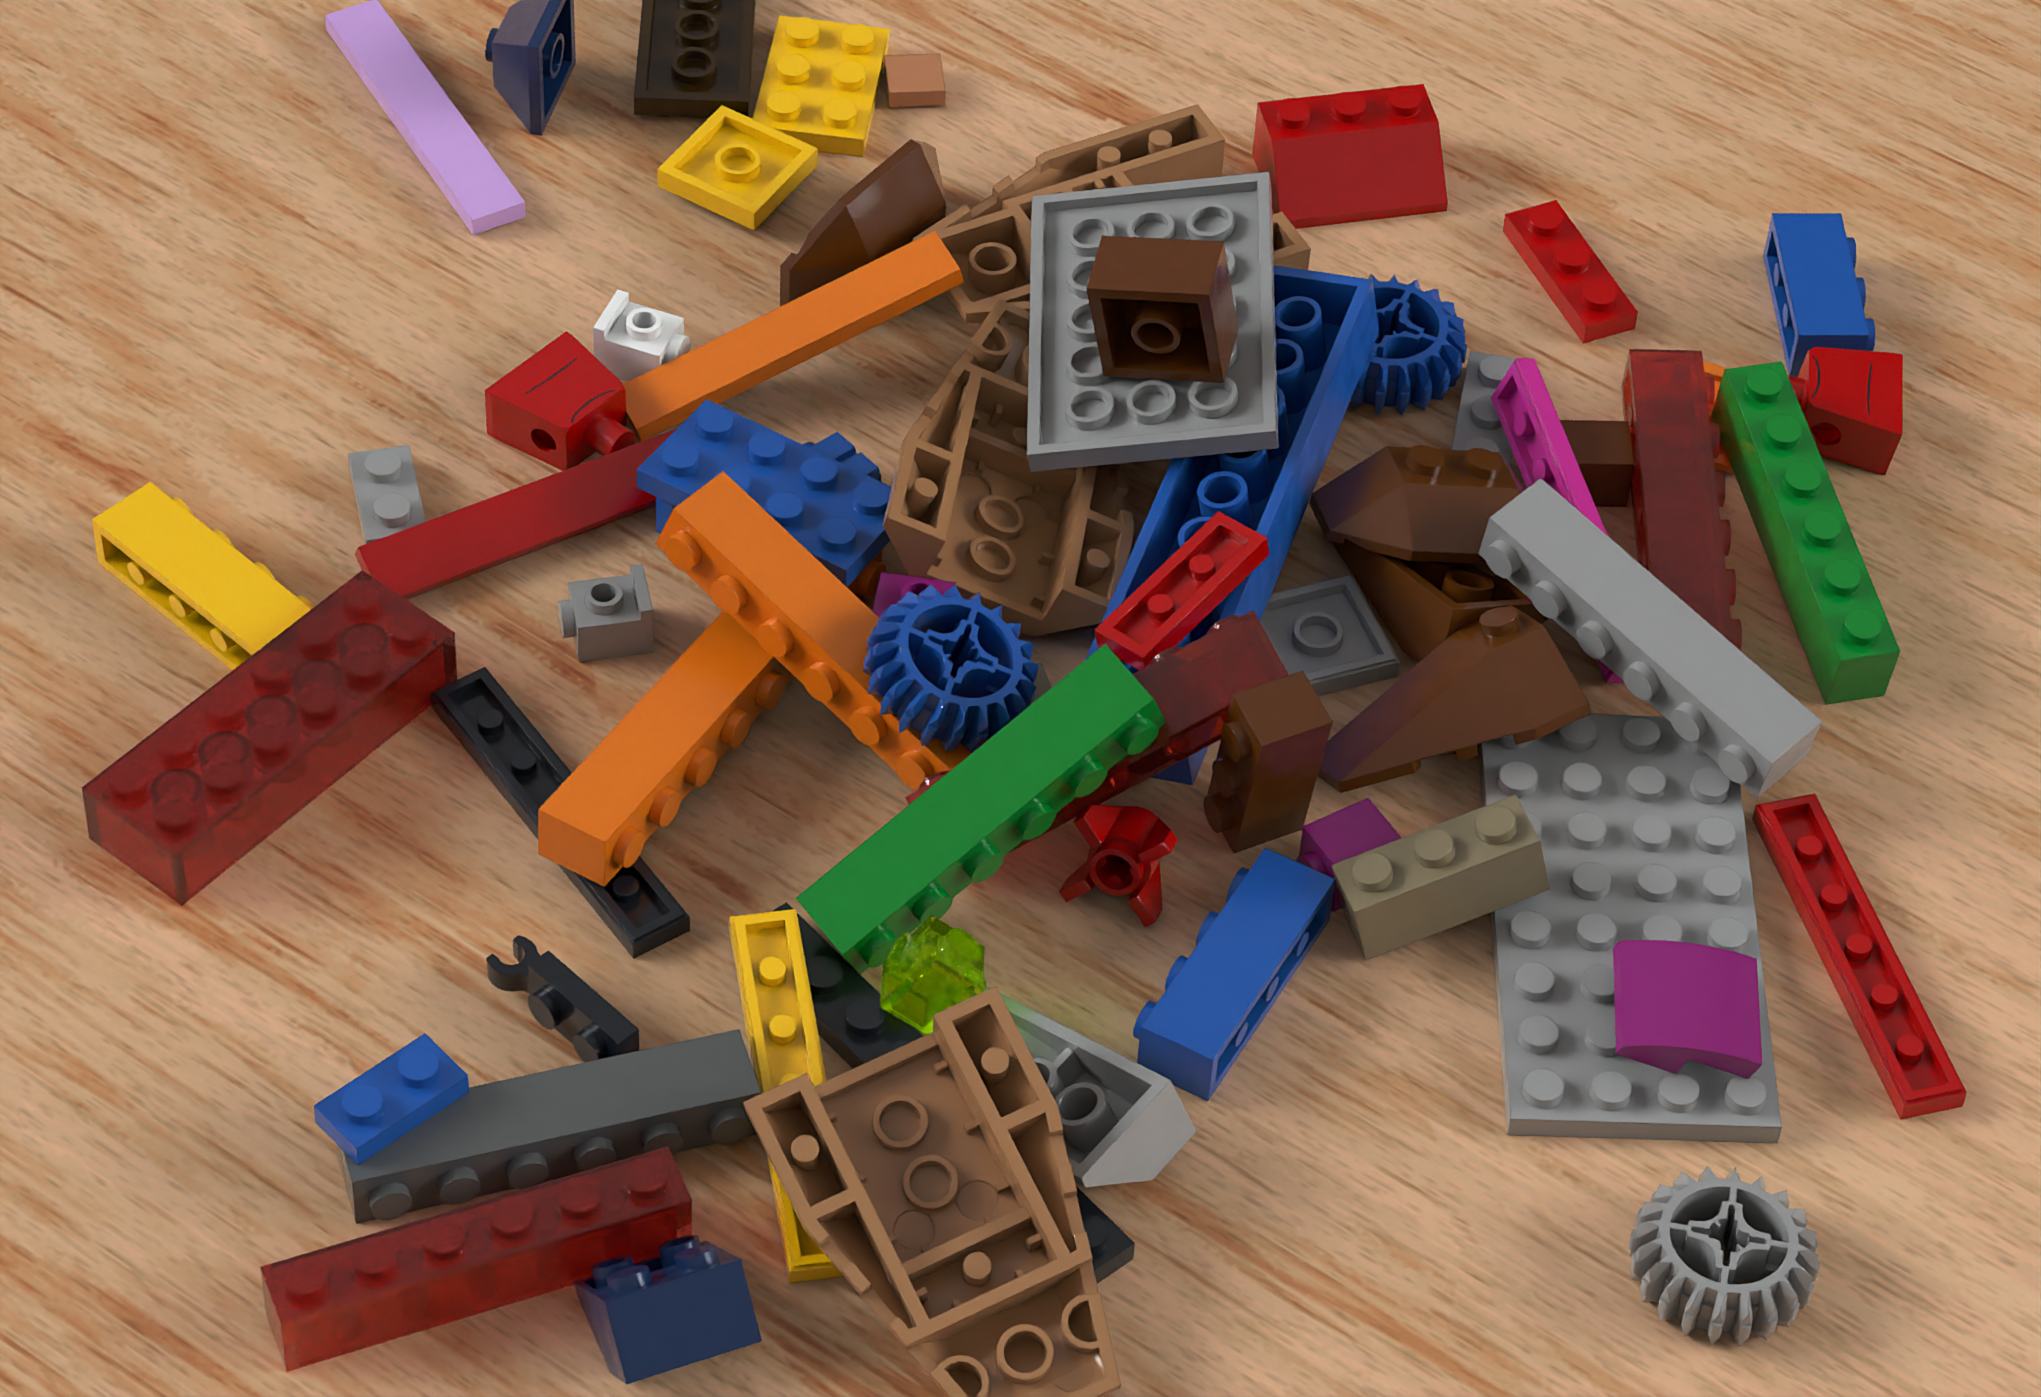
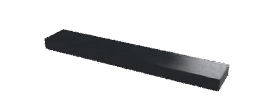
M486 667L431 692L430 701L432 709L538 839V809L572 772ZM640 855L629 868L622 867L605 887L559 865L633 959L690 931L689 915Z

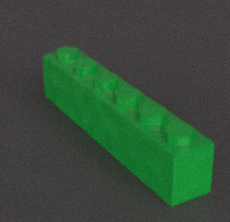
M1781 361L1724 369L1711 416L1825 705L1884 696L1897 663L1900 649L1785 367Z
M1104 644L803 891L796 899L859 974H862L869 967H878L890 960L899 950L901 941L921 924L928 925L941 918L951 907L952 899L972 882H981L992 876L1001 867L1004 856L1024 839L1031 840L1043 834L1054 822L1056 813L1075 797H1085L1094 792L1106 779L1107 771L1126 755H1135L1145 750L1157 737L1159 728L1167 721L1154 698L1111 649Z

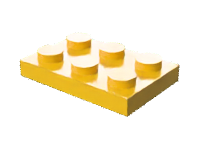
M779 15L753 119L818 148L819 152L864 157L884 71V55L888 54L890 29L864 24H847L814 20L807 17Z

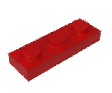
M1557 200L1505 214L1504 234L1583 344L1635 329L1638 311Z
M1218 511L1094 629L1097 647L1100 648L1106 644L1120 660L1147 674L1270 555L1267 537Z

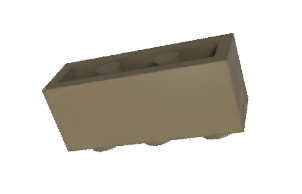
M1516 794L1331 865L1343 915L1365 960L1372 959L1550 890L1540 839Z

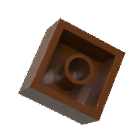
M1102 235L1086 290L1103 376L1224 383L1238 333L1224 241Z

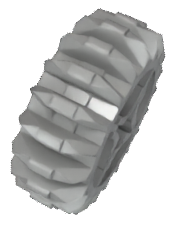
M1707 1166L1702 1174L1699 1175L1698 1182L1681 1172L1677 1180L1673 1182L1672 1187L1660 1184L1657 1191L1652 1194L1651 1202H1644L1643 1208H1640L1637 1214L1636 1229H1633L1628 1247L1631 1250L1630 1256L1632 1257L1630 1270L1632 1280L1641 1282L1642 1302H1659L1657 1311L1659 1312L1660 1322L1674 1317L1681 1319L1684 1336L1693 1331L1695 1327L1706 1330L1711 1345L1720 1338L1721 1333H1730L1739 1346L1749 1338L1750 1331L1767 1340L1771 1333L1775 1332L1777 1324L1789 1327L1790 1323L1796 1318L1798 1309H1803L1804 1305L1809 1302L1814 1287L1812 1282L1816 1281L1820 1265L1818 1262L1819 1255L1815 1253L1818 1244L1816 1231L1806 1228L1805 1209H1788L1787 1190L1774 1194L1766 1192L1763 1176L1752 1184L1740 1181L1736 1167L1727 1175L1726 1179H1720ZM1721 1245L1725 1247V1252L1720 1250ZM1723 1254L1724 1260L1727 1261V1266L1723 1265Z

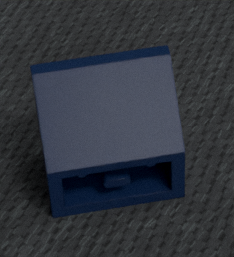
M688 1235L666 1241L658 1245L659 1255L633 1263L632 1256H619L598 1262L591 1266L592 1276L574 1281L578 1299L607 1367L612 1375L625 1384L762 1341L741 1259L708 1241L700 1242L698 1235Z

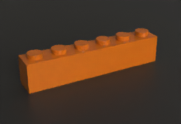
M724 471L673 508L655 545L666 554L669 561L676 568L684 571L713 599L720 610L732 616L750 633L768 655L776 658L805 686L812 697L825 704L844 722L861 743L868 745L898 774L905 785L922 795L971 754L961 742L948 753H946L940 739L933 738L932 741L922 746L921 733L910 727L899 733L900 718L896 714L880 715V703L883 697L867 694L871 676L863 672L864 659L868 653L866 651L868 646L867 639L873 628L877 626L879 617Z

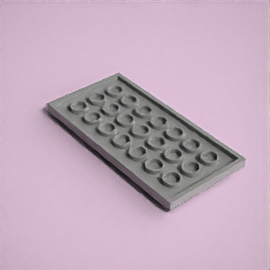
M1590 714L1539 739L1516 745L1513 735L1478 744L1482 807L1516 794L1540 839L1550 890L1490 913L1507 1135L1778 1143L1782 1125L1740 783L1730 780L1722 772L1718 763L1694 742L1682 738L1675 731L1671 722L1663 716ZM1623 940H1667L1712 946L1757 958L1762 1066L1749 1079L1689 1059L1674 1074L1616 1054L1613 947Z

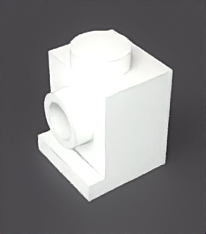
M617 290L593 327L594 356L617 378L630 381L689 352L690 338L684 335V318L629 302V293Z

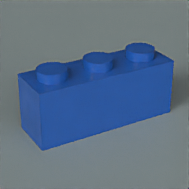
M1772 213L1763 258L1788 374L1798 377L1807 351L1814 347L1873 351L1875 346V324L1872 318H1865V281L1862 277H1856L1855 275L1856 243L1853 237L1846 236L1841 213Z

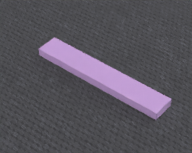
M370 0L325 15L326 31L472 235L525 218L526 209L523 198L379 1Z

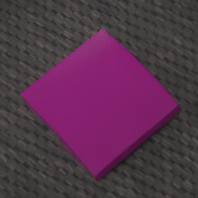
M1623 940L1613 947L1616 1054L1674 1074L1689 1059L1749 1079L1762 1066L1757 958L1712 946L1667 940Z

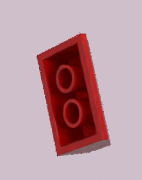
M1424 84L1258 102L1252 155L1259 173L1269 172L1272 189V210L1274 214L1283 212L1295 229L1447 211L1448 199L1439 121Z

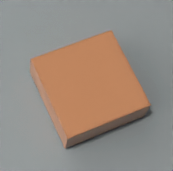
M940 53L884 55V77L889 108L945 106L946 89Z

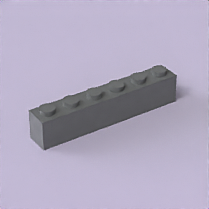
M740 1029L469 1087V1093L363 1163L357 1165L337 1145L338 1159L356 1224L375 1219L388 1220L400 1217L406 1212L442 1204H462L478 1196L514 1188L529 1189L550 1180L582 1173L597 1174L618 1165L650 1158L665 1159L681 1151L717 1143L732 1144L738 1142L745 1137L757 1135L744 1109L743 1102L760 1095L761 1091Z

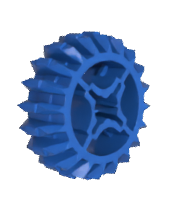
M1370 274L1368 279L1373 280L1379 331L1351 397L1353 408L1355 410L1364 403L1374 405L1377 415L1385 406L1394 407L1401 415H1403L1409 404L1425 410L1431 399L1443 400L1449 387L1456 385V381L1461 375L1462 363L1465 362L1467 352L1465 328L1463 327L1464 319L1457 317L1453 302H1441L1438 289L1422 291L1418 279L1407 285L1398 283L1395 274L1389 281H1378Z
M930 584L924 591L920 592L919 596L908 591L904 597L898 600L896 605L891 604L889 609L883 611L877 626L873 628L867 639L868 646L866 651L868 653L864 659L865 665L863 668V672L871 676L867 694L883 697L880 703V715L896 714L900 718L899 733L910 727L921 733L922 746L936 738L940 739L946 753L956 748L960 742L972 753L1029 707L1034 700V692L1037 688L1034 682L1037 679L1039 668L1037 664L1030 660L1034 644L1018 640L1021 623H1005L1001 619L1003 605L990 610L981 605L980 592L970 597L969 600L961 597L956 585H954L948 591H945L942 596Z

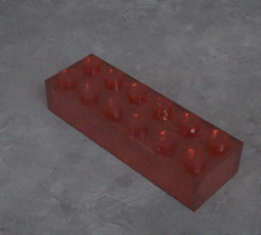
M361 570L82 787L89 839L183 906L431 706V692L458 680L455 632Z

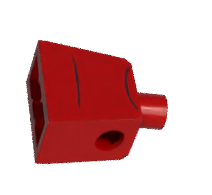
M567 331L485 390L487 434L562 471L579 465L595 452L604 456L635 444L636 436L634 432L625 427L627 425L626 390L623 383Z
M1814 347L1808 350L1798 377L1790 375L1788 377L1820 456L1875 474L1886 475L1903 434V355L1889 352Z

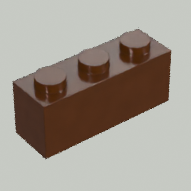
M1303 671L1232 694L1225 724L1222 725V737L1216 760L1212 765L1213 773L1207 796L1203 800V807L1210 827L1216 833L1222 832L1233 853L1300 831L1304 826L1333 721Z

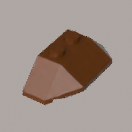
M910 139L835 202L808 233L800 251L797 254L791 253L780 265V307L913 242L914 237L945 218L946 201L935 147L925 142L922 143Z
M1415 445L1413 447L1386 446L1313 492L1309 504L1327 541L1345 544L1349 540L1368 551L1408 561L1487 564L1486 560L1478 553L1489 518L1526 489L1499 452H1491L1482 448H1472L1470 450L1435 449L1426 445Z

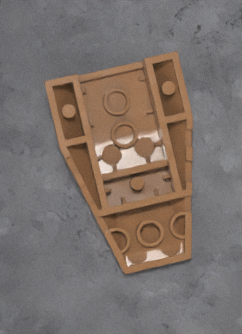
M998 299L970 340L961 357L955 362L939 389L934 393L922 414L902 441L883 527L909 576L956 582V587L961 597L968 600L980 592L981 605L990 610L1003 605L1001 619L1005 623H1021V633L1034 637L1099 624L1102 622L1131 551L1135 527L1132 511H1127L1125 507L1124 497L1129 490L1127 471L1120 469V464L1030 471L1027 458L1030 312Z
M996 986L934 1014L932 1033L815 1087L808 1074L805 1073L743 1102L744 1109L803 1229L947 1397H1103L1121 1388L1102 1297L1098 1291L1093 1269L1089 1240L1084 1229L1078 1203L1073 1170L1067 1155L1059 1109Z

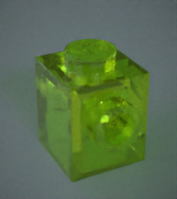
M930 915L912 934L909 932L902 934L892 946L887 960L883 963L880 1007L924 1034L932 1033L934 1014L985 991V947L977 943L968 932L959 928H952L933 915Z

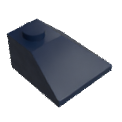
M520 0L509 7L499 29L492 28L488 35L485 57L487 61L493 62L494 87L531 134L542 136L576 64L574 0Z

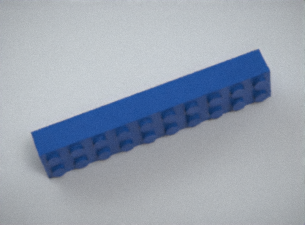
M1274 265L1279 448L1172 458L1102 622L1218 511L1267 537L1270 555L1147 674L1120 660L1154 698L1167 722L1159 728L1157 737L1145 750L1135 755H1126L1109 770L1187 785L1194 784L1378 334L1379 328L1372 279ZM1096 637L1092 642V645L1088 651L1085 660L1099 649V647H1097Z

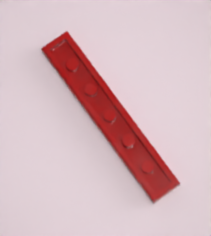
M676 429L358 547L355 556L380 610L656 506V496L637 488V468Z
M1816 794L1755 805L1752 821L1900 1120L1963 1107L1967 1092Z

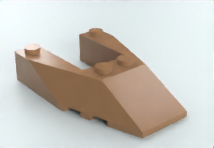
M1196 104L1049 150L1036 157L1035 167L1014 181L1008 175L993 185L991 196L969 209L967 204H964L914 237L913 241L936 231L961 269L964 283L946 291L945 294L965 322L982 324L998 299L1030 312L1032 196L1222 177L1225 138L1200 106ZM1283 212L1273 214L1274 265L1308 270L1311 248Z

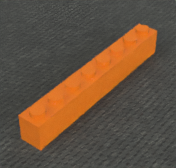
M883 549L847 587L861 601L865 597L870 599L876 595L881 572L886 573V566L882 564ZM722 611L538 809V854L605 887L622 867L629 868L635 863L641 854L645 841L659 826L666 827L671 823L678 812L681 801L695 786L700 788L707 783L715 769L716 763L730 747L735 749L742 744L750 730L751 724L764 709L771 710L777 705L784 693L785 686L794 675L776 658L768 655L761 648L758 641L732 616Z

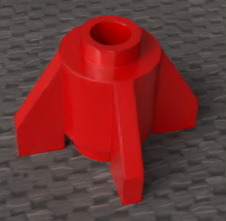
M1090 805L1081 809L1074 820V824L1090 846L1087 861L1066 879L1059 893L1066 902L1091 891L1095 885L1111 895L1121 896L1132 893L1127 902L1144 927L1155 923L1163 910L1160 860L1163 856L1172 852L1178 841L1177 838L1157 815L1139 806Z

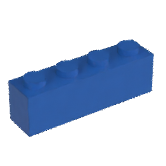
M1264 848L1250 870L1245 867L1240 868L1231 882L1226 898L1227 903L1221 912L1211 911L1204 919L1196 938V948L1189 958L1181 955L1174 962L1166 979L1165 992L1157 1003L1151 1000L1148 1001L1141 1010L1133 1030V1037L1139 1039L1137 1063L1171 1080L1174 1086L1209 1101L1330 921L1335 879L1267 848Z

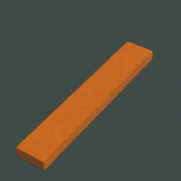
M933 231L624 383L623 386L626 390V416L642 442L685 421L706 399L719 404L964 283L961 269L936 231Z

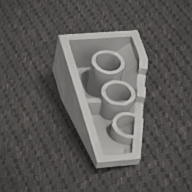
M981 984L969 998L991 988ZM1000 993L1058 1106L1067 1155L1072 1166L1075 1182L1084 1187L1153 1180L1197 1132L1171 1080Z

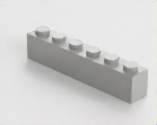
M1543 479L1537 480L1489 518L1478 554L1486 560L1490 569L1496 575L1507 578L1532 601L1535 608L1543 616L1553 619L1572 635L1586 654L1594 659H1599L1621 678L1634 696L1641 700H1646L1671 722L1675 731L1682 738L1694 742L1718 763L1722 772L1730 780L1740 783L1758 798L1807 757L1822 721Z

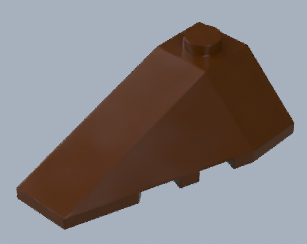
M1349 540L1345 544L1332 542L1402 651L1417 663L1457 629L1479 620L1480 616L1490 609L1512 605L1540 624H1543L1548 619L1507 578H1502L1496 574L1494 577L1473 567L1472 564L1408 561L1368 551Z
M1512 605L1493 608L1484 612L1479 620L1457 629L1328 740L1318 777L1340 793L1415 773L1420 768L1421 759L1436 755L1455 754L1457 760L1460 761L1478 756L1476 744L1513 735L1516 745L1539 739L1590 715V704L1542 624Z

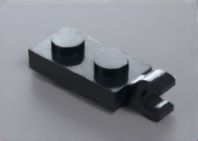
M518 935L513 939L514 957L519 962L518 964H504L494 954L486 958L487 976L490 982L503 991H525L529 993L528 1006L535 1019L546 1029L552 1030L555 1028L570 1041L584 1063L639 1051V1029L549 950L540 955L531 940Z

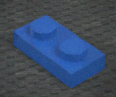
M424 1033L315 1104V1123L359 1165L469 1093L468 1074Z

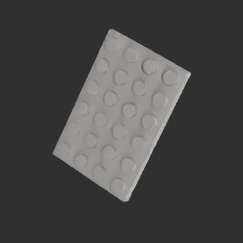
M1269 172L1032 196L1027 458L1030 471L1036 472L1279 448L1272 189ZM1102 235L1224 241L1238 325V333L1224 383L1103 376L1086 290Z

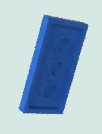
M707 399L637 468V488L674 506L679 505L724 471L846 587L891 541L883 527L891 486Z

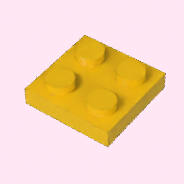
M721 105L657 169V186L749 229L755 230L818 166V148Z

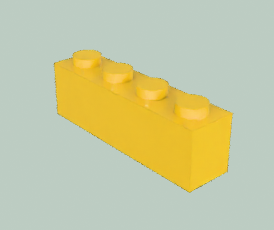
M149 482L92 519L98 563L260 694L265 695L321 656L318 628L320 626V618L312 603L302 595L295 596L277 582L265 565L260 562L253 563L234 548L229 538L218 529L211 530L192 514L189 507L181 499L169 497L152 482Z

